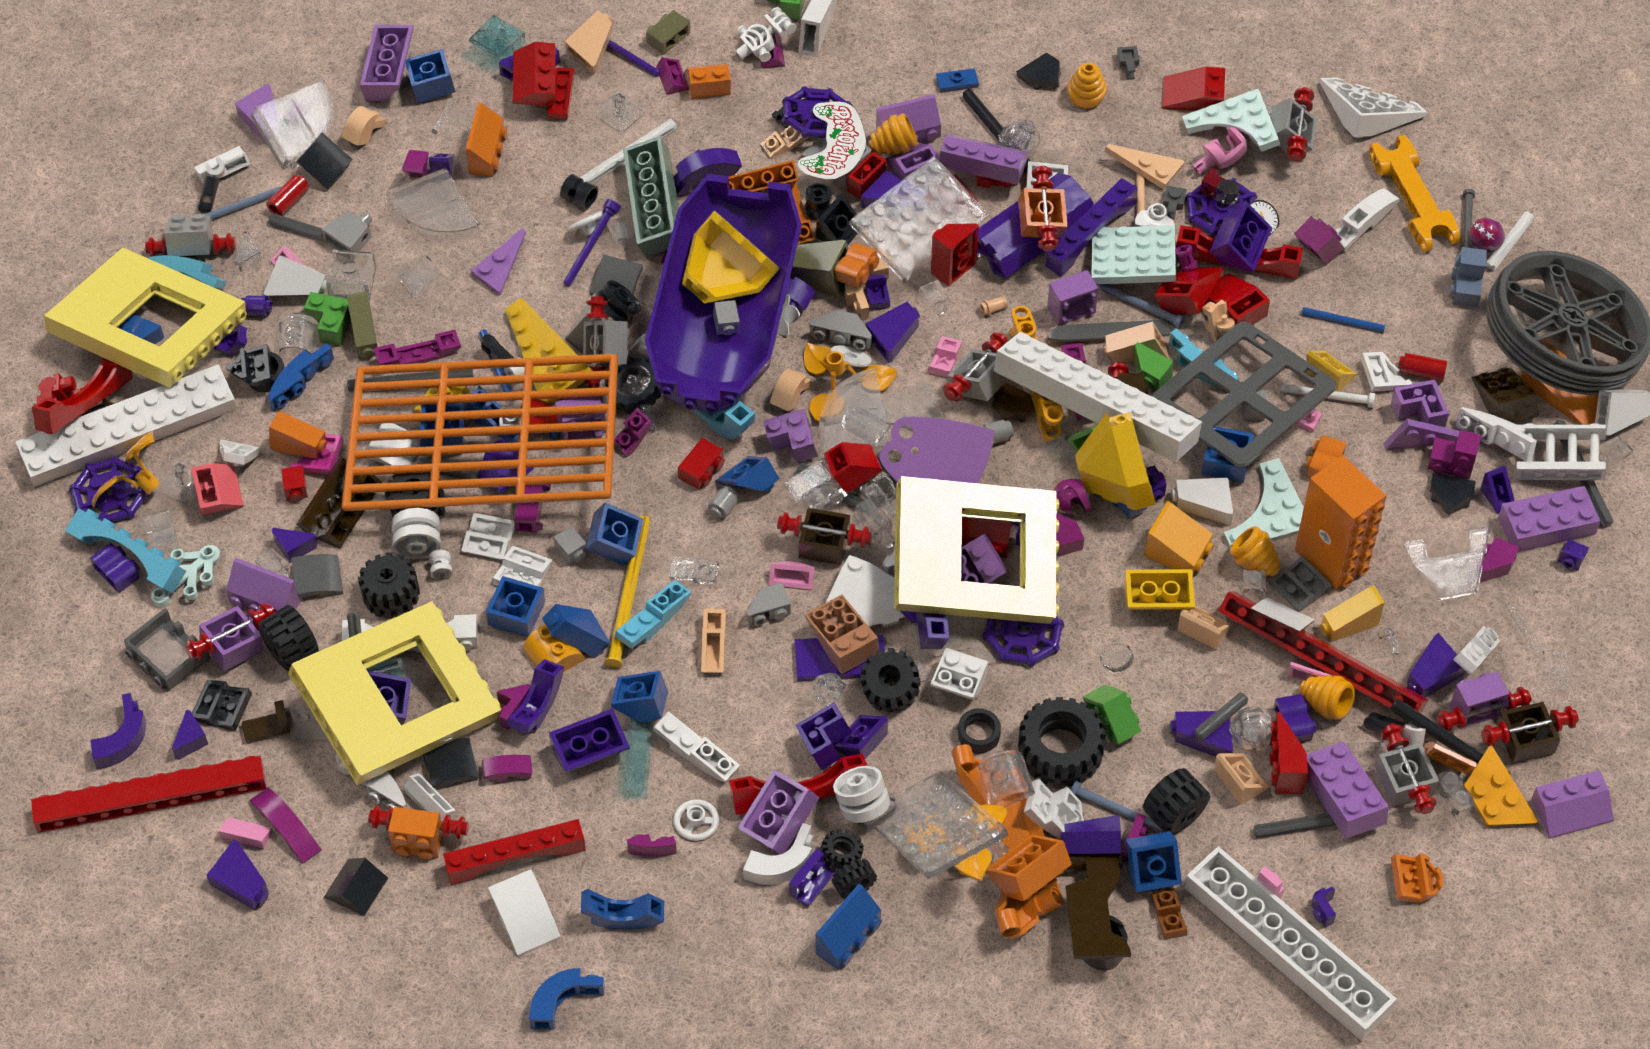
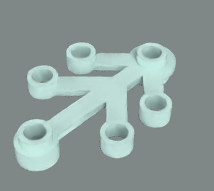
M207 545L196 552L184 553L181 549H175L171 552V557L181 563L183 561L196 560L192 564L179 566L186 570V573L177 586L178 588L187 580V586L183 590L185 598L187 600L196 599L198 596L196 589L197 571L204 566V572L200 574L201 583L204 586L212 585L214 583L213 565L219 561V549L214 545ZM156 588L151 594L153 604L159 608L166 607L170 603L169 595L171 592L163 588Z

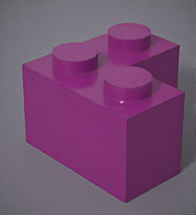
M1310 216L1294 233L1297 239L1326 265L1344 249L1340 243L1342 238L1337 234L1336 230L1329 224L1326 225L1320 218L1316 221Z
M1460 430L1457 442L1435 437L1427 469L1433 470L1438 474L1447 473L1458 478L1470 479L1481 435Z

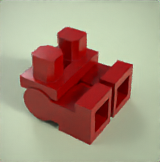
M59 373L53 374V377H46L40 381L38 388L41 395L37 396V403L44 398L63 401L78 393L82 388L76 389V381L73 376L63 378Z

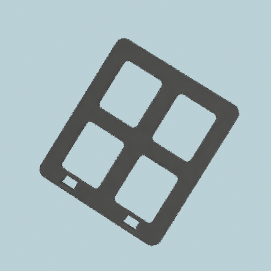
M1240 322L1151 396L1191 415L1170 399L1198 376L1206 377L1229 394L1200 418H1196L1202 421L1198 440L1234 465L1245 467L1336 390V381L1250 323ZM1260 337L1266 342L1262 345L1256 339ZM1246 340L1272 358L1245 381L1240 382L1214 365V363L1240 341ZM1284 369H1290L1315 386L1287 411L1280 410L1256 393ZM1309 370L1316 376L1312 378L1306 374V371ZM1241 405H1247L1272 422L1269 427L1244 448H1239L1213 430Z

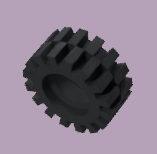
M837 829V833L832 830L830 835L827 833L825 838H823L820 850L824 853L825 867L831 866V871L834 872L835 868L843 869L845 864L849 865L851 861L854 860L856 862L857 859H861L864 845L861 843L862 839L860 837L856 838V833L854 832L850 835L847 829H845V833L842 832V829ZM834 848H845L850 854H839Z
M864 858L862 860L857 859L856 862L853 860L849 865L845 864L843 869H839L838 873L833 875L832 884L840 897L846 899L858 884H861L866 891L869 890L868 887H872L874 885L873 882H876L877 875L868 860Z

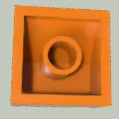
M727 63L687 67L691 99L731 95L730 74Z

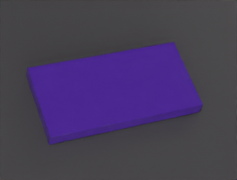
M876 635L878 637L879 650L882 649L884 653V636ZM817 638L795 639L797 681L860 678L863 664L868 663V661H865L841 674L830 661Z

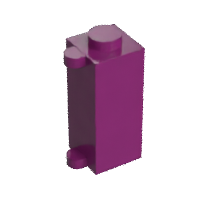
M551 484L525 485V494L545 493V491L551 490ZM543 502L517 503L514 517L516 531L537 533V531L543 530V523L539 522Z

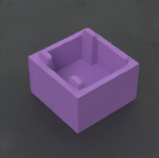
M1088 270L1049 283L1047 308L1057 325H1066L1067 322L1087 315L1092 316L1096 313L1098 287Z
M598 396L567 398L555 402V407L599 405L601 401ZM604 413L556 415L557 423L605 421ZM606 430L560 433L563 440H578L594 436L596 438L601 437L603 433H606Z

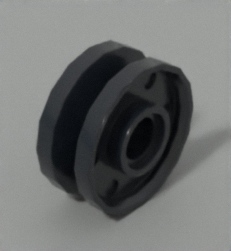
M607 281L604 285V290H599L596 296L604 297L603 301H608V305L603 307V311L615 321L628 322L629 324L632 321V315L638 314L641 310L640 302L635 295L617 281Z

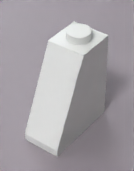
M279 255L263 294L267 296L309 295L310 292L321 294L328 287V275Z
M1623 389L1599 390L1595 423L1606 425V435H1612L1650 416V392Z
M1228 478L1176 480L1175 489H1171L1172 502H1176V506L1180 510L1225 525H1231L1233 508Z

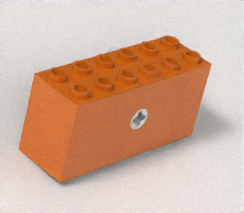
M1344 455L1310 478L1295 545V551L1319 571L1336 591L1342 586L1344 588L1348 587L1357 575L1363 576L1369 570L1387 496Z

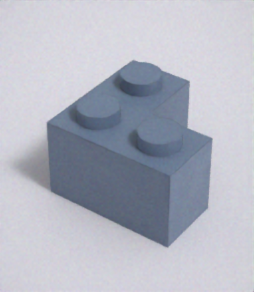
M1462 247L1460 255H1456L1451 274V280H1455V284H1451L1450 288L1453 304L1478 307L1481 298L1482 278L1486 267L1487 250Z

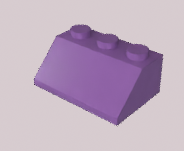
M934 94L876 108V129L882 126L883 121L889 120L891 115L904 113L913 126L918 143L927 140L933 141L941 137V122Z
M235 558L226 588L228 599L232 605L243 606L249 610L253 609L255 612L260 610L259 605L262 603L271 605L275 612L288 604L297 609L300 601L294 580Z
M774 769L739 824L738 829L779 855L783 854L791 845L802 823L809 816L819 797L808 788Z
M1600 770L1538 786L1535 788L1531 799L1549 839L1614 821L1609 789Z

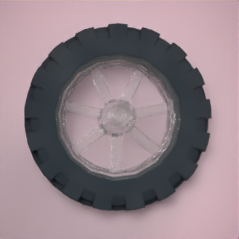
M632 358V361L627 360V364L618 365L616 408L618 410L622 409L623 412L629 413V411L634 412L638 407L640 410L645 411L650 405L653 406L657 399H660L662 394L657 386L651 361L648 362L645 358H641V360Z

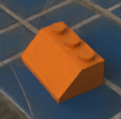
M483 103L477 104L466 145V156L469 174L493 177L494 171L499 168L498 155L503 153L502 140L507 137V127H504V119Z
M1031 834L992 863L985 873L1007 897L1025 901L1030 899L1039 889L1046 887L1048 882L1056 876L1063 874L1064 870L1072 864L1064 841Z

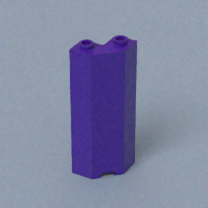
M1057 173L1049 180L1053 182L1054 186L1052 189H1064L1068 225L1064 232L1065 234L1094 203L1072 176ZM1018 201L979 227L977 253L987 256L992 272L995 275L1004 278L1008 277L1044 252V250L1038 247V241L1042 237H1021Z

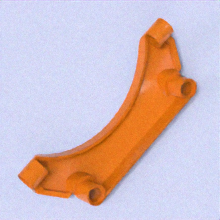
M959 745L952 749L951 753L958 778L972 797L976 806L991 804L1003 806L1007 809V817L1002 826L990 833L998 859L1031 834L1044 836L1043 829L1024 813L1030 790V781L1028 774L1022 767L1018 766L1006 774L998 773L997 769L974 757L970 745ZM1057 878L1052 879L1046 887L1039 889L1030 899L1025 901L1009 898L1001 890L994 911L1002 937L1019 938L1040 921L1038 915L1045 916L1064 904Z

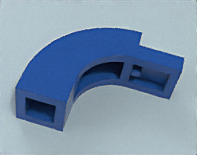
M590 889L581 891V913L591 917V924L607 929H645L664 922L665 901L649 893L630 900H615Z
M580 968L567 969L549 977L537 989L532 999L529 1015L531 1029H555L556 1011L559 1005L571 996L604 995V977H599L598 975L582 977Z

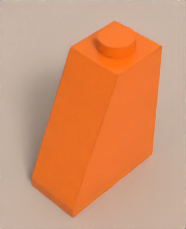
M281 411L277 413L269 426L270 449L277 452L316 459L319 452L322 453L326 448L327 441L324 430Z

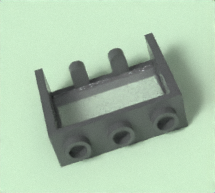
M166 608L124 639L126 655L132 661L136 659L144 673H151L156 684L161 688L165 686L169 691L203 663L211 659L210 654L207 652L201 654L199 661L189 658L185 651L187 641L192 639L196 642L198 640L193 634L188 636L179 621L174 623Z

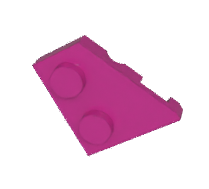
M325 434L326 448L322 453L319 452L316 459L303 456L297 463L293 462L290 467L303 465L304 473L329 474L335 465L342 446V436Z

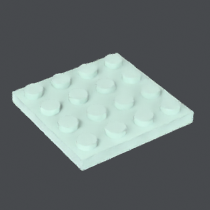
M1175 225L1102 227L1092 238V278L1095 284L1176 282Z

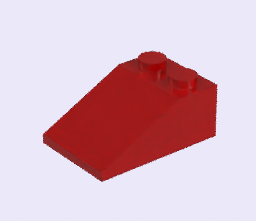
M1205 66L1164 76L1162 109L1198 111L1224 101L1226 68Z

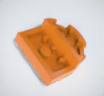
M1420 853L1416 857L1394 854L1391 857L1397 900L1414 903L1425 902L1435 896L1443 887L1441 869L1439 867L1435 868L1429 862V856Z

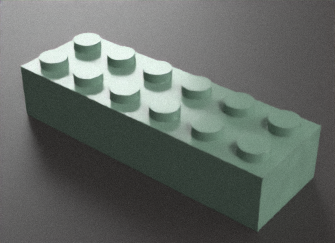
M661 136L623 149L636 243L646 258L668 250L678 211L670 150Z

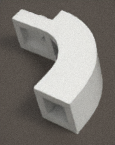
M802 823L793 846L783 854L769 856L751 850L743 868V879L762 885L780 884L791 880L812 855L811 846L814 836L811 835V825Z

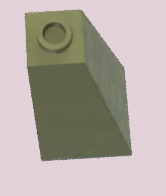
M846 240L798 245L790 279L794 280L797 277L814 290L841 299L845 292V283L836 280L835 268L839 261L845 257L849 249Z

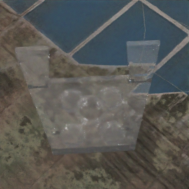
M1489 526L1469 529L1471 551L1427 559L1424 539L1404 542V546L1433 601L1477 593L1483 568L1482 562L1487 550L1486 544L1488 537H1490Z
M944 616L948 620L950 638L942 650L920 649L918 624L913 623L912 658L918 668L921 685L932 681L926 662L941 659L945 648L961 653L970 652L971 656L988 661V668L996 666L993 656L959 616Z

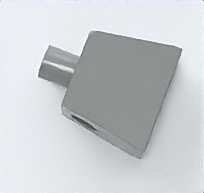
M346 212L322 228L323 239L353 260L371 238L368 225L373 220L366 212L358 218L350 212Z

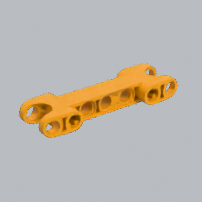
M1405 135L1397 136L1395 139L1397 149L1387 150L1377 142L1370 144L1369 155L1380 177L1390 175L1393 182L1397 184L1398 187L1396 188L1401 197L1405 198V204L1410 213H1413L1415 216L1414 219L1409 220L1408 227L1420 248L1424 252L1431 251L1433 249L1432 235L1437 234L1445 236L1451 244L1459 243L1460 232L1454 216L1449 209L1439 211L1415 168L1419 166L1420 160L1410 140Z
M1026 306L1013 308L1011 315L1013 326L1010 330V338L1012 339L1019 332H1022L1038 340L1036 325L1030 309ZM1024 312L1026 316L1019 317L1016 313ZM1029 389L1043 440L1047 443L1058 442L1062 434L1060 423L1063 421L1062 406ZM1054 431L1057 433V436L1049 437L1046 433Z

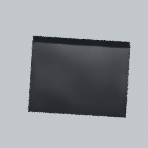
M839 194L817 219L816 238L823 242L846 240L847 245H849L865 226V223L845 197Z
M366 858L348 859L324 895V898L365 916L387 882L388 877Z

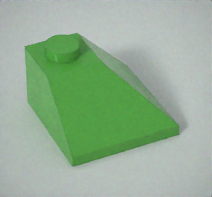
M1139 342L1135 344V370L1137 373H1144V380L1148 382L1150 388L1158 390L1172 378L1173 361Z

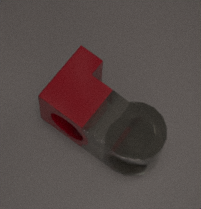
M1211 167L1202 179L1200 192L1219 202L1228 205L1235 204L1239 198V184L1236 181L1226 180L1218 176L1219 170Z

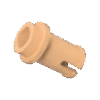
M1003 295L989 301L983 300L980 303L981 313L988 316L992 312L1008 307L1007 300Z

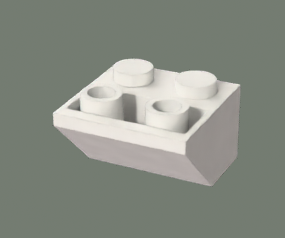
M945 648L930 686L973 700L980 693L987 676L988 661Z

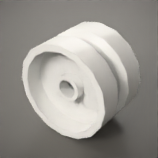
M410 508L394 515L392 519V546L396 554L403 555L405 559L429 558L430 553L440 550V520L435 512L423 508Z
M859 766L841 774L833 785L842 815L850 822L860 823L873 820L881 816L891 803L881 771L876 767Z

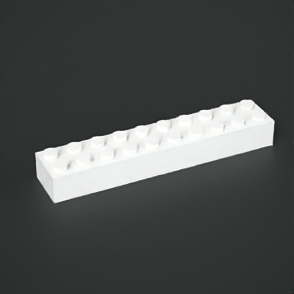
M1019 332L997 350L994 372L1096 423H1099L1107 412L1109 418L1131 412L1138 443L1174 462H1177L1198 442L1202 421L1027 334Z
M218 364L181 378L170 388L163 385L76 418L55 434L39 432L15 442L34 487L84 469L88 463H98L128 452L142 437L150 432H153L154 441H157L237 409L233 394Z
M1219 846L1187 875L1184 888L1360 1041H1363L1393 1011L1397 1000L1396 997Z

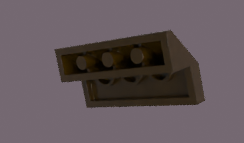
M343 457L337 460L296 524L304 532L314 533L317 540L337 548L343 546L365 511L342 510L346 460ZM375 475L353 477V485L382 483ZM376 492L352 493L351 502L371 501Z

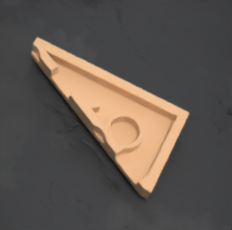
M1108 144L1105 149V153L1162 189L1168 185L1185 163L1183 160Z

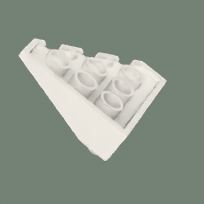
M1337 77L1320 78L1319 80L1344 128L1355 138L1379 134L1425 117L1428 113L1416 102L1409 101V103L1397 100V96L1384 92L1380 95L1370 91L1371 88L1355 84L1354 87L1348 83H1343L1344 80Z
M849 555L826 602L842 594L869 627L882 624L883 628L898 624L899 619L905 617L899 610H894L895 578L870 562Z

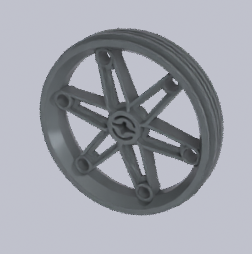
M1558 251L1530 252L1516 258L1500 272L1490 289L1486 305V319L1495 342L1516 366L1546 385L1575 394L1599 395V390L1619 389L1628 383L1639 372L1649 355L1650 318L1644 305L1631 288L1621 279L1590 260ZM1529 279L1543 280L1547 295L1526 288L1517 281ZM1557 287L1560 289L1565 304L1560 301ZM1572 288L1583 292L1593 299L1579 302ZM1509 305L1514 306L1537 322L1523 328L1515 318ZM1597 308L1601 311L1591 317H1588L1586 314L1587 311ZM1614 316L1628 339L1601 322ZM1547 327L1551 328L1552 333L1538 337V332ZM1574 340L1579 345L1582 358H1579ZM1560 342L1567 358L1556 354L1545 346ZM1592 349L1614 357L1622 362V364L1596 366Z

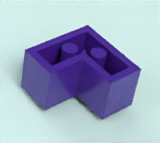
M835 702L795 725L821 770L840 759L833 743L852 733Z

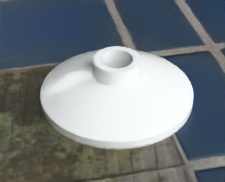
M833 346L830 351L841 352L844 362H849L852 369L854 367L869 366L872 361L866 353L849 346Z

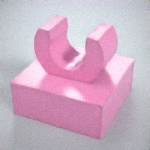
M1313 409L1296 425L1314 432L1322 417V413Z

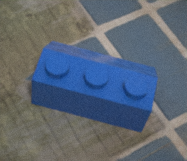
M861 884L856 886L815 934L816 955L837 970L842 965L846 966L851 961L854 950L857 947L859 949L862 948L868 939L867 935L871 931L875 932L882 923L881 909Z

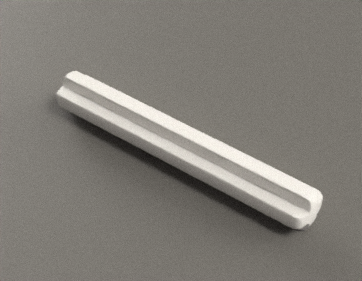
M1528 211L1524 212L1505 237L1502 246L1494 251L1486 263L1487 269L1491 271L1496 270L1532 223L1533 214H1530Z

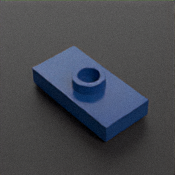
M975 68L936 73L940 93L979 87Z

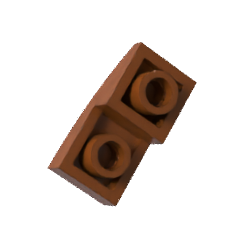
M1175 889L1151 893L1164 940L1186 936L1187 927L1181 914V905Z

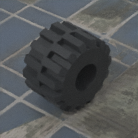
M431 472L394 474L392 476L393 480H388L387 483L430 481ZM438 489V498H446L443 489ZM429 490L385 492L386 500L428 499ZM445 507L423 508L435 512L438 516H444L446 512ZM410 508L390 509L392 516L394 517V515H396L400 511Z
M386 553V556L383 557L378 554L375 556V560L369 559L366 561V568L361 567L359 571L358 583L367 609L370 612L374 610L375 616L380 618L385 613L387 619L393 618L392 614L395 613L398 616L404 614L403 610L405 609L408 612L413 609L412 603L417 604L419 600L418 594H420L416 571L408 558L404 560L401 554L393 556L392 553Z
M289 604L258 623L260 634L268 650L275 660L287 671L290 670L292 663L319 652L316 638L301 614Z
M888 648V652L884 653L882 649L877 650V655L875 657L870 655L867 658L868 663L863 664L861 668L860 682L864 695L870 704L873 703L876 709L881 710L884 708L887 712H893V709L898 708L899 712L905 710L904 706L906 704L911 706L914 703L913 698L915 696L918 697L920 692L919 686H921L918 668L911 656L907 657L906 652L902 650L899 653L895 652L894 648ZM889 679H892L894 681L893 686H890V684L888 683Z
M1180 768L1165 776L1153 787L1144 800L1142 808L1163 832L1171 831L1174 835L1188 827L1201 815L1211 796L1186 768Z

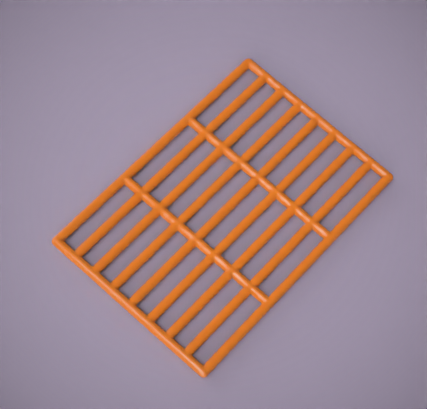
M616 354L359 366L356 369L342 510L359 511L609 499L612 495L618 356ZM609 363V371L533 374V366ZM525 367L524 375L448 378L449 370ZM440 371L439 379L364 383V375ZM609 379L608 387L532 391V383ZM523 383V391L447 395V387ZM439 387L438 396L362 399L363 391ZM608 396L607 404L530 408L531 400ZM522 400V408L445 412L446 404ZM437 404V411L433 413L360 416L361 408ZM607 413V421L529 425L530 416ZM521 417V425L444 429V421ZM436 421L435 429L358 433L359 425ZM606 430V438L528 442L529 433ZM520 434L519 442L442 446L443 438ZM434 438V444L431 447L356 450L357 442ZM605 447V455L527 459V451ZM519 451L518 460L441 463V455ZM432 455V464L355 467V459ZM604 464V473L526 476V468ZM517 468V477L439 481L440 472ZM431 472L430 481L353 485L354 476ZM603 482V490L525 494V485ZM516 486V494L438 498V489ZM429 490L428 499L351 502L352 493Z

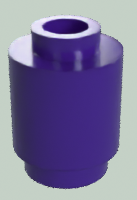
M247 295L246 298H241V300L245 301L246 316H268V312H272V300H269L268 296Z

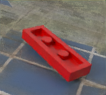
M555 67V97L553 107H548V118L568 119L575 75L574 68Z

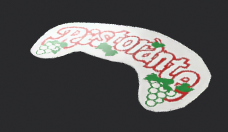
M844 102L818 103L814 106L813 113L816 117L828 123L826 132L827 146L820 153L800 159L798 167L805 174L813 177L836 179L850 172L859 162L866 146L865 133L860 117L851 105Z

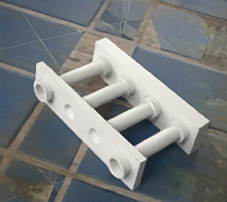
M1531 423L1518 425L1526 429L1525 434L1535 440H1546V461L1533 462L1532 460H1524L1523 462H1517V479L1605 480L1606 462H1599V440H1606V425L1597 423L1590 425H1534ZM1555 440H1568L1567 462H1555ZM1577 440H1590L1589 462H1577Z

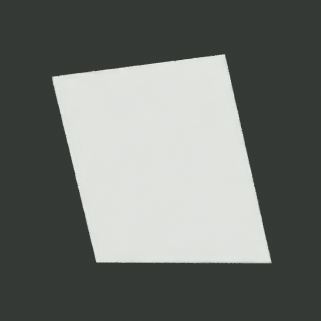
M1268 597L1252 607V609L1299 631L1315 620Z

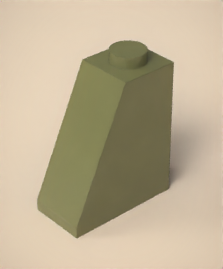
M368 291L347 294L358 358H372L375 356L373 348L378 346Z

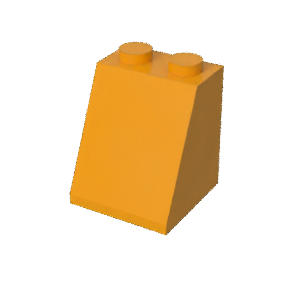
M1167 501L1148 533L1145 556L1172 569H1192V575H1194L1196 571H1201L1205 562L1203 560L1204 556H1209L1214 547V544L1211 543L1213 534L1174 504Z

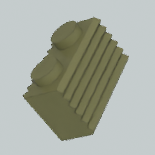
M672 10L669 14H664L658 23L648 27L646 31L647 43L662 54H666L691 33L690 21L675 10Z

